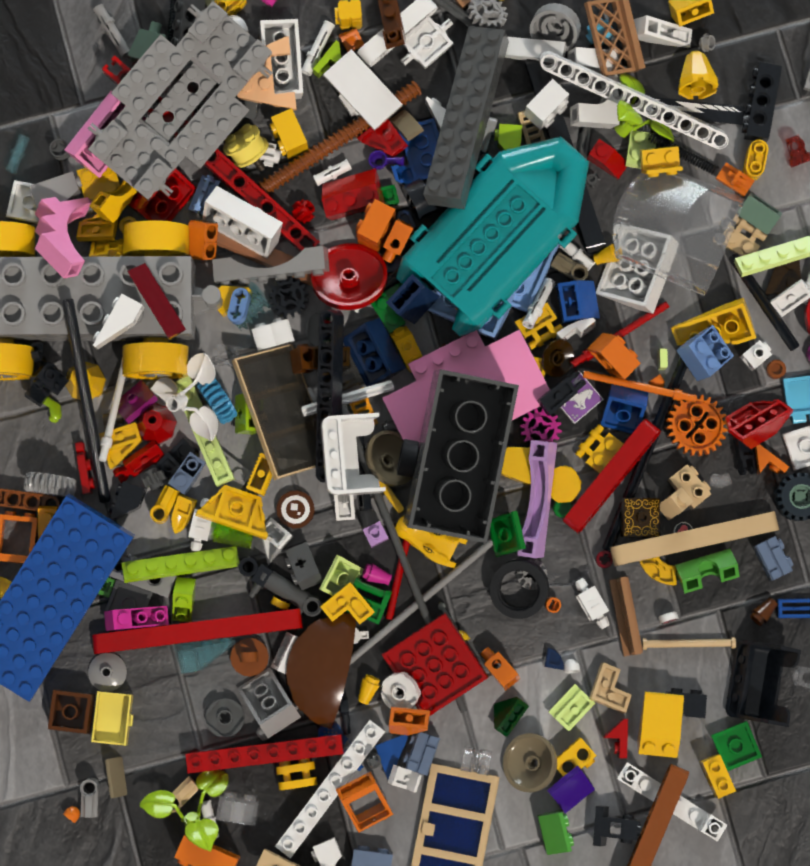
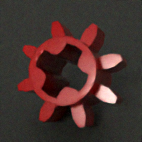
M302 199L292 205L294 208L292 216L298 222L305 224L315 217L312 214L315 212V207L310 201Z

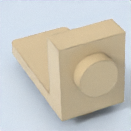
M680 487L660 503V511L668 520H671L694 501Z

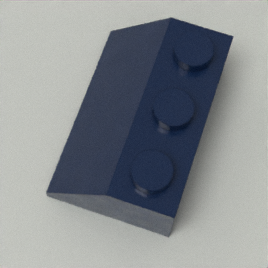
M380 318L362 324L344 337L343 343L345 346L350 347V356L366 387L384 382L406 369Z

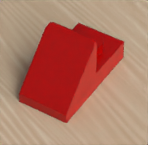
M621 719L603 738H617L618 742L614 743V754H617L618 758L627 759L628 719Z

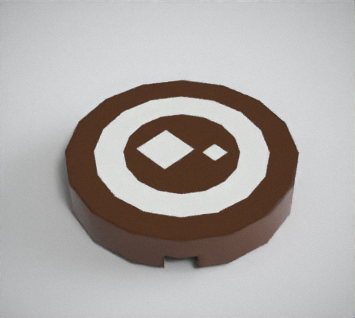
M298 490L285 493L279 499L276 507L277 516L281 523L292 529L303 528L308 525L315 513L311 497L305 492Z

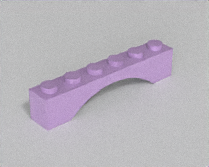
M531 440L529 452L531 472L530 501L522 529L526 549L518 551L517 556L530 558L544 557L557 451L556 442Z

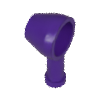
M376 150L369 155L368 161L373 169L381 170L387 164L404 166L405 157H387L383 151ZM381 160L382 164L377 165L376 162Z

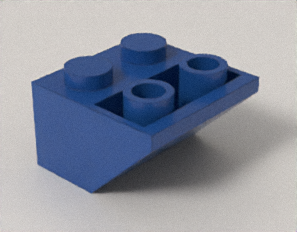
M576 280L557 284L556 290L562 324L574 323L588 318L600 319L594 281Z

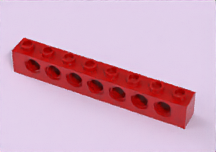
M342 734L192 752L185 754L187 773L344 754Z

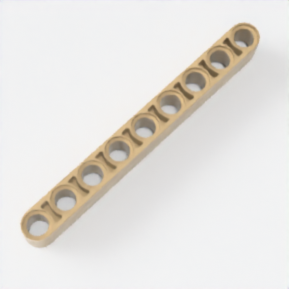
M773 511L610 547L614 566L778 531L779 526L776 513Z

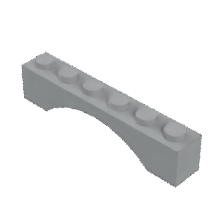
M324 246L304 248L290 261L270 268L246 266L231 257L212 259L214 282L220 286H232V283L238 282L239 285L250 284V281L255 280L258 283L268 282V279L271 278L286 280L288 276L304 278L305 274L321 276L324 275V272L330 271L328 249Z

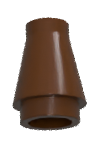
M769 597L751 611L750 618L759 626L766 624L777 607V602Z

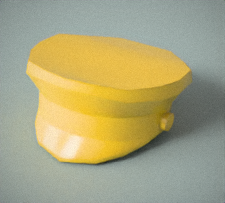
M566 465L559 466L554 469L551 498L557 503L572 502L581 490V480L572 467Z

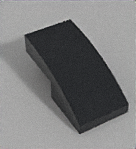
M184 437L155 466L162 470L169 479L175 474L189 452L195 455L198 450Z

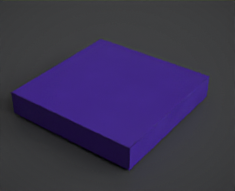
M576 766L547 791L566 814L592 793L595 788L582 770Z

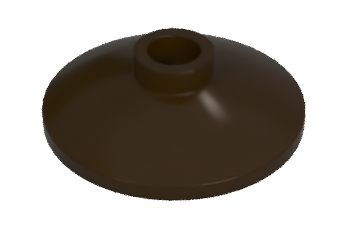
M558 339L546 347L542 356V367L546 374L552 377H560L570 369V361L574 359V351L571 344L565 340Z

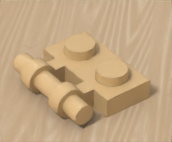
M735 215L732 222L737 224V227L733 229L728 226L717 243L733 253H738L739 256L757 252L760 245L754 241L756 238L764 241L767 235L743 218L741 219ZM744 229L751 233V237L748 238L741 234V230Z

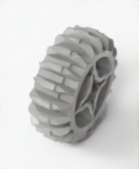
M40 472L26 473L23 483L24 490L27 492L55 497H66L68 494L74 496L77 487L76 480L73 478Z

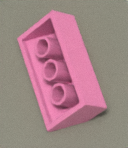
M112 91L109 92L64 149L78 163L99 178L108 166L88 150L96 138V135L88 130V127L90 126L94 129L91 126L93 123L102 130L124 109L125 105L111 94Z

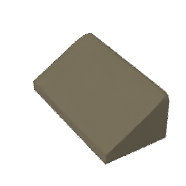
M114 757L106 759L105 764L110 797L116 798L127 795L123 758Z

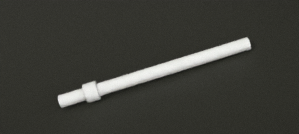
M122 361L105 434L101 438L99 461L106 462L109 449L113 443L111 438L126 378L122 376Z

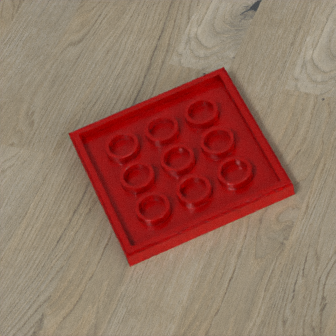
M446 612L382 654L393 673L407 672L416 681L421 695L415 706L418 710L430 711V716L489 678Z

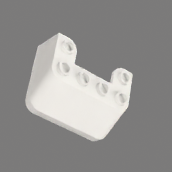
M379 413L328 416L322 421L321 435L325 483L329 493L333 495H361L386 491V487L379 486V480L374 475H359L356 437L367 436L373 432L374 419L379 417Z

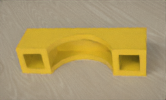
M123 180L122 184L112 192L100 191L89 206L103 220L114 223L120 217L125 207L132 201L137 190Z

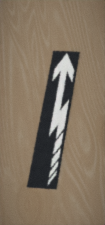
M637 97L634 104H636L639 101V97ZM652 97L702 121L743 125V106ZM648 105L646 111L653 112L656 105ZM667 112L664 114V117L673 116L672 112Z

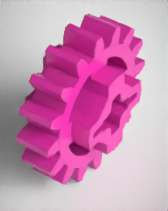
M536 408L534 409V414L531 412L527 413L529 418L524 417L522 419L525 424L520 425V428L524 429L520 435L526 436L524 442L534 440L531 437L532 435H535L541 441L553 442V439L559 440L556 434L561 433L562 430L557 428L561 425V422L556 423L555 421L558 418L557 415L554 417L551 415L547 416L543 409L541 412H538ZM542 417L549 419L551 422L547 423ZM534 419L535 425L528 428L530 421ZM539 424H541V427L546 428L543 434L540 431H535ZM554 430L552 437L547 439L548 431Z

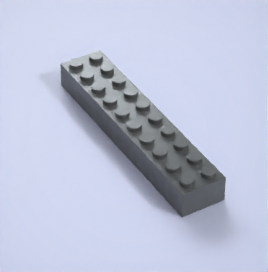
M468 27L423 193L428 205L465 210L509 43L506 31L503 29Z

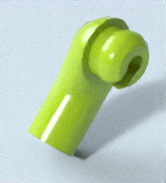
M48 397L43 404L49 408V420L52 423H57L62 417L61 405Z

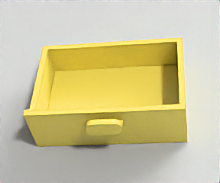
M97 691L91 742L128 745L130 726H133L134 715H131L132 694Z

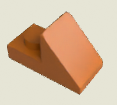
M760 444L755 447L757 475L762 472L767 464L770 465L769 469L776 474H784L789 468L787 464Z

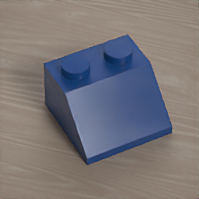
M611 384L600 425L632 434L642 422L649 392Z

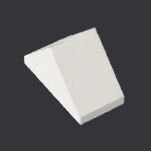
M334 495L336 521L354 520V495Z

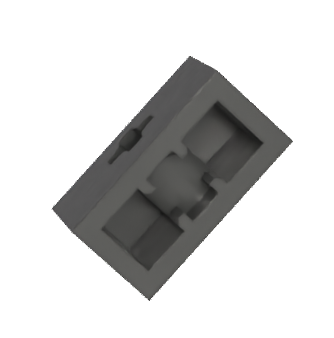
M307 542L286 550L288 558H285L288 569H293L294 571L291 577L295 585L299 584L301 590H305L323 582Z

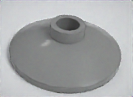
M100 654L89 665V680L98 690L104 692L114 691L121 687L126 680V664L116 654ZM106 668L110 670V674L108 676H105L103 674V671Z

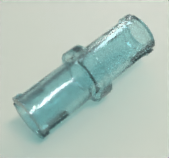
M22 134L18 135L14 149L10 151L11 156L5 170L17 174L21 160L25 158L24 153L30 141L29 137L26 138Z

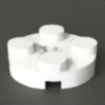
M407 672L393 673L382 683L383 692H381V697L390 709L391 707L411 709L416 705L421 695L418 684ZM397 688H400V689L403 690L404 696H403L402 694H401V695H398V694H397V692H398V689H397Z

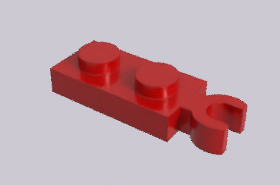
M153 440L122 461L124 466L115 468L113 473L120 483H123V481L125 482L128 479L129 475L137 476L160 460L165 454Z
M77 442L75 443L82 493L84 495L93 494L92 489H95V482L93 477L90 478L89 470H92L91 460L87 459L85 444Z

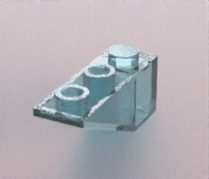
M231 637L220 639V643L217 644L207 641L202 642L201 647L193 648V644L181 646L182 650L177 651L181 674L203 670L237 643L236 640L232 641Z

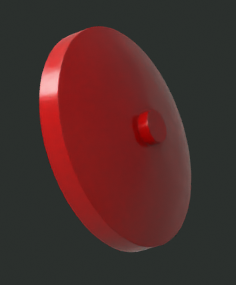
M356 243L340 244L329 248L330 271L324 272V275L313 276L311 274V283L316 296L326 305L340 310H356L372 304L382 295L388 280L387 267L380 254L365 245Z

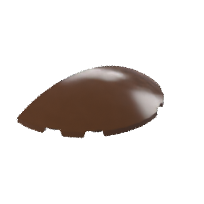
M343 613L333 622L326 617L310 624L302 635L295 640L287 659L286 679L295 705L311 721L329 729H332L340 706L351 662L356 620L349 613Z

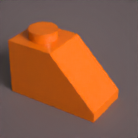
M391 707L389 719L390 734L413 735L428 731L430 711Z

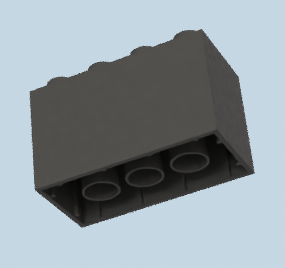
M442 369L434 370L403 521L408 528L487 543L519 385Z

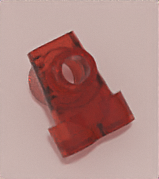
M799 134L785 139L790 156L788 161L791 168L810 161V152L806 151L805 143ZM793 142L797 144V148L795 150L792 148Z

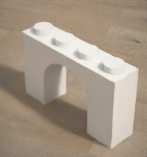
M575 47L567 52L569 60L601 74L595 48ZM612 50L610 57L617 61V54ZM608 60L606 62L607 71H612L614 67ZM618 75L607 76L608 78L619 82ZM599 81L600 84H601V86H602V88H603L604 85H605V82H604V81ZM618 88L612 92V95L615 97L620 96ZM604 97L601 98L599 104L577 103L570 107V126L611 129L620 124L617 116V103Z

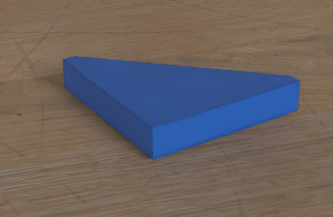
M401 735L375 745L387 780L393 765H397L409 735Z

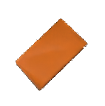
M190 220L188 223L189 256L196 260L216 259L218 223Z

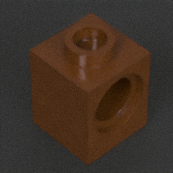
M299 344L297 348L290 351L293 373H311L318 369L313 367V348L315 347L308 346V344Z

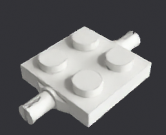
M428 15L405 35L406 41L403 45L407 49L408 54L400 60L403 65L406 66L414 59L426 69L453 46V42L446 34V30L453 25V22H450L448 18L442 25H439Z

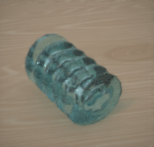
M258 292L257 295L250 293L252 300L250 301L247 317L242 324L236 325L240 330L241 328L248 330L249 328L246 323L254 324L252 317L259 319L258 312L264 314V306L269 309L271 308ZM238 311L237 314H235L234 316L235 319L237 318V316H241V314Z

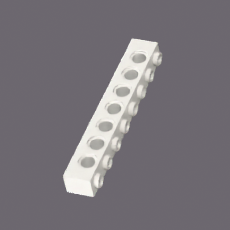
M372 720L367 722L275 845L277 849L289 858L293 856L337 797L336 789L349 781L385 733L384 729Z

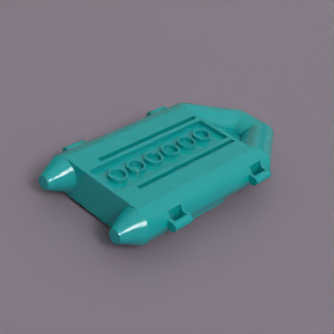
M561 136L499 151L494 158L487 153L476 165L475 169L479 174L471 183L465 210L448 207L429 229L421 224L409 238L415 244L402 257L396 279L403 284L413 274L419 279L424 278L458 309L452 330L460 337L481 329L493 315L500 319L512 306L507 299L558 244L565 248L577 235L573 228L579 222L590 161ZM491 161L492 164L485 171H482V169ZM426 231L427 234L423 237V239L420 242H418L417 240ZM566 231H569V233L560 241L559 239L562 237V235ZM501 302H504L502 306L495 312L494 309Z

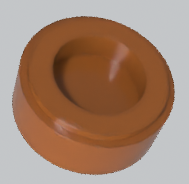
M772 360L766 367V373L772 379H780L786 373V366L780 360Z

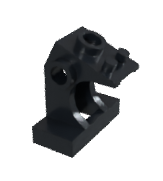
M42 363L31 377V386L26 391L25 397L41 407L52 392L58 395L69 380L57 370L58 368L53 363Z
M596 806L593 846H606L607 837L621 839V843L632 844V840H637V836L641 835V824L634 818V815L623 814L622 818L608 816L609 806ZM611 822L621 823L620 834L610 833Z

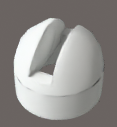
M568 659L564 665L565 673L573 674L580 672L578 661Z

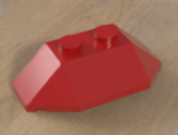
M779 399L773 400V402H750L726 416L725 422L731 435L750 449H753L776 435L793 413V409Z

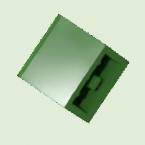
M561 810L537 815L546 854L571 852V846H574L572 834L570 832L567 833L566 827L569 826L567 814Z

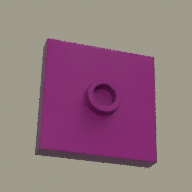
M141 379L121 396L118 412L130 424L153 405L158 398Z

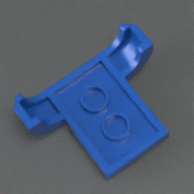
M434 118L419 122L424 131L410 141L402 137L408 145L404 152L409 165L391 166L396 182L407 185L419 178L421 180L428 178L439 137Z

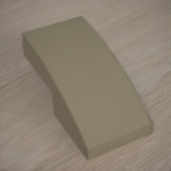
M405 109L389 119L407 141H410L424 131L421 125Z

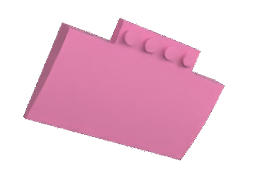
M476 330L409 363L408 366L416 381L383 397L382 400L402 440L408 439L419 442L434 370L442 369L519 385L512 420L540 407L537 400L549 391V387L520 330L487 346L484 345Z

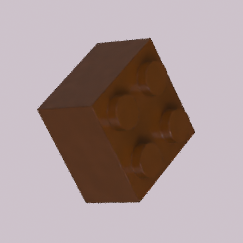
M53 690L48 729L83 734L90 733L95 694Z

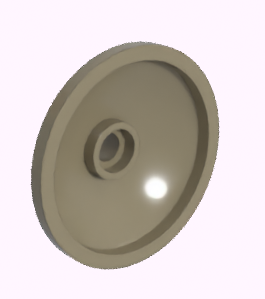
M389 430L378 432L370 438L365 450L366 462L371 473L380 482L389 486H401L409 482L412 477L397 475L403 440L399 433Z
M526 733L517 736L509 743L503 756V770L508 782L517 790L529 793L540 791L550 784L557 770V755L554 747L545 737ZM537 760L538 764L535 767L534 762Z

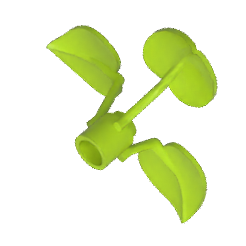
M626 73L619 74V79L623 85L645 94V89L639 80ZM637 96L633 97L630 104L635 103ZM623 100L618 102L617 116L620 124L614 127L618 135L626 138L632 130L636 131L638 128L650 124V127L656 133L674 142L672 131L668 126L652 119H647L643 122L641 116L629 103Z
M221 770L205 771L199 774L196 779V786L203 791L200 796L197 812H189L186 816H183L178 806L173 804L175 795L166 790H158L148 794L140 802L139 806L147 814L155 818L169 816L174 808L181 818V822H185V835L187 839L196 846L211 851L218 836L219 828L210 819L200 820L201 808L206 793L211 797H216L226 790L229 782L228 774Z

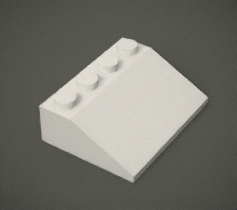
M622 224L614 244L620 245L623 251V258L619 262L606 264L596 294L634 309L653 314L679 243L673 236Z

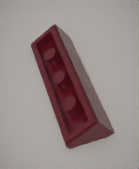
M146 263L127 271L168 339L170 340L185 331L186 328Z

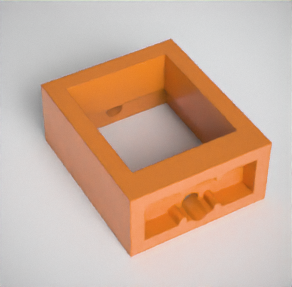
M5 511V515L0 514V562L24 564L28 556L2 553L5 520L32 523L30 554L38 541V518H35L36 514L24 513V516H16L17 512Z
M371 771L336 789L358 833L393 815ZM375 790L381 803L355 815L350 803Z

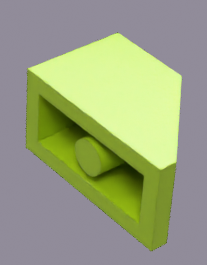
M499 124V128L495 129L494 141H498L497 147L501 151L521 146L522 125Z

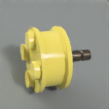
M248 123L225 139L223 151L226 155L232 157V162L238 168L254 163L256 168L262 171L265 169V166L259 158L266 152L269 143L266 138L260 136V130L256 125Z

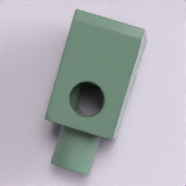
M152 21L149 31L144 29L138 31L128 53L130 61L137 63L161 34L162 24Z

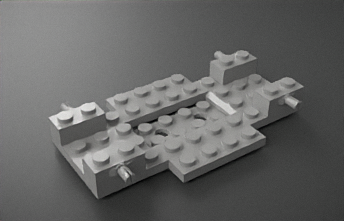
M214 1L202 11L193 4L187 9L196 19L176 47L160 34L111 92L114 97L125 105L124 109L106 128L100 130L93 123L91 126L94 129L90 126L88 127V130L96 135L95 141L88 150L148 201L159 190L168 197L172 194L173 190L165 184L166 179L185 157L201 169L250 111L235 97L256 73L261 72L267 79L273 73L264 66L272 51L231 19L228 13ZM192 61L193 64L150 113L147 119L143 121L142 118L183 68ZM189 83H197L199 89L196 93L188 91L187 86ZM219 84V87L170 144L168 141L214 86ZM167 111L174 115L173 121L169 123L163 120V114Z

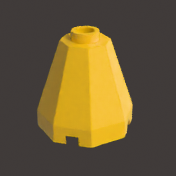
M691 51L685 58L678 85V94L686 99H693V96H698V99H705L716 94L718 78L706 55L700 51Z
M85 362L91 396L94 399L102 395L106 378L98 365ZM72 366L68 369L66 378L69 382L65 386L72 398L81 400L75 367Z

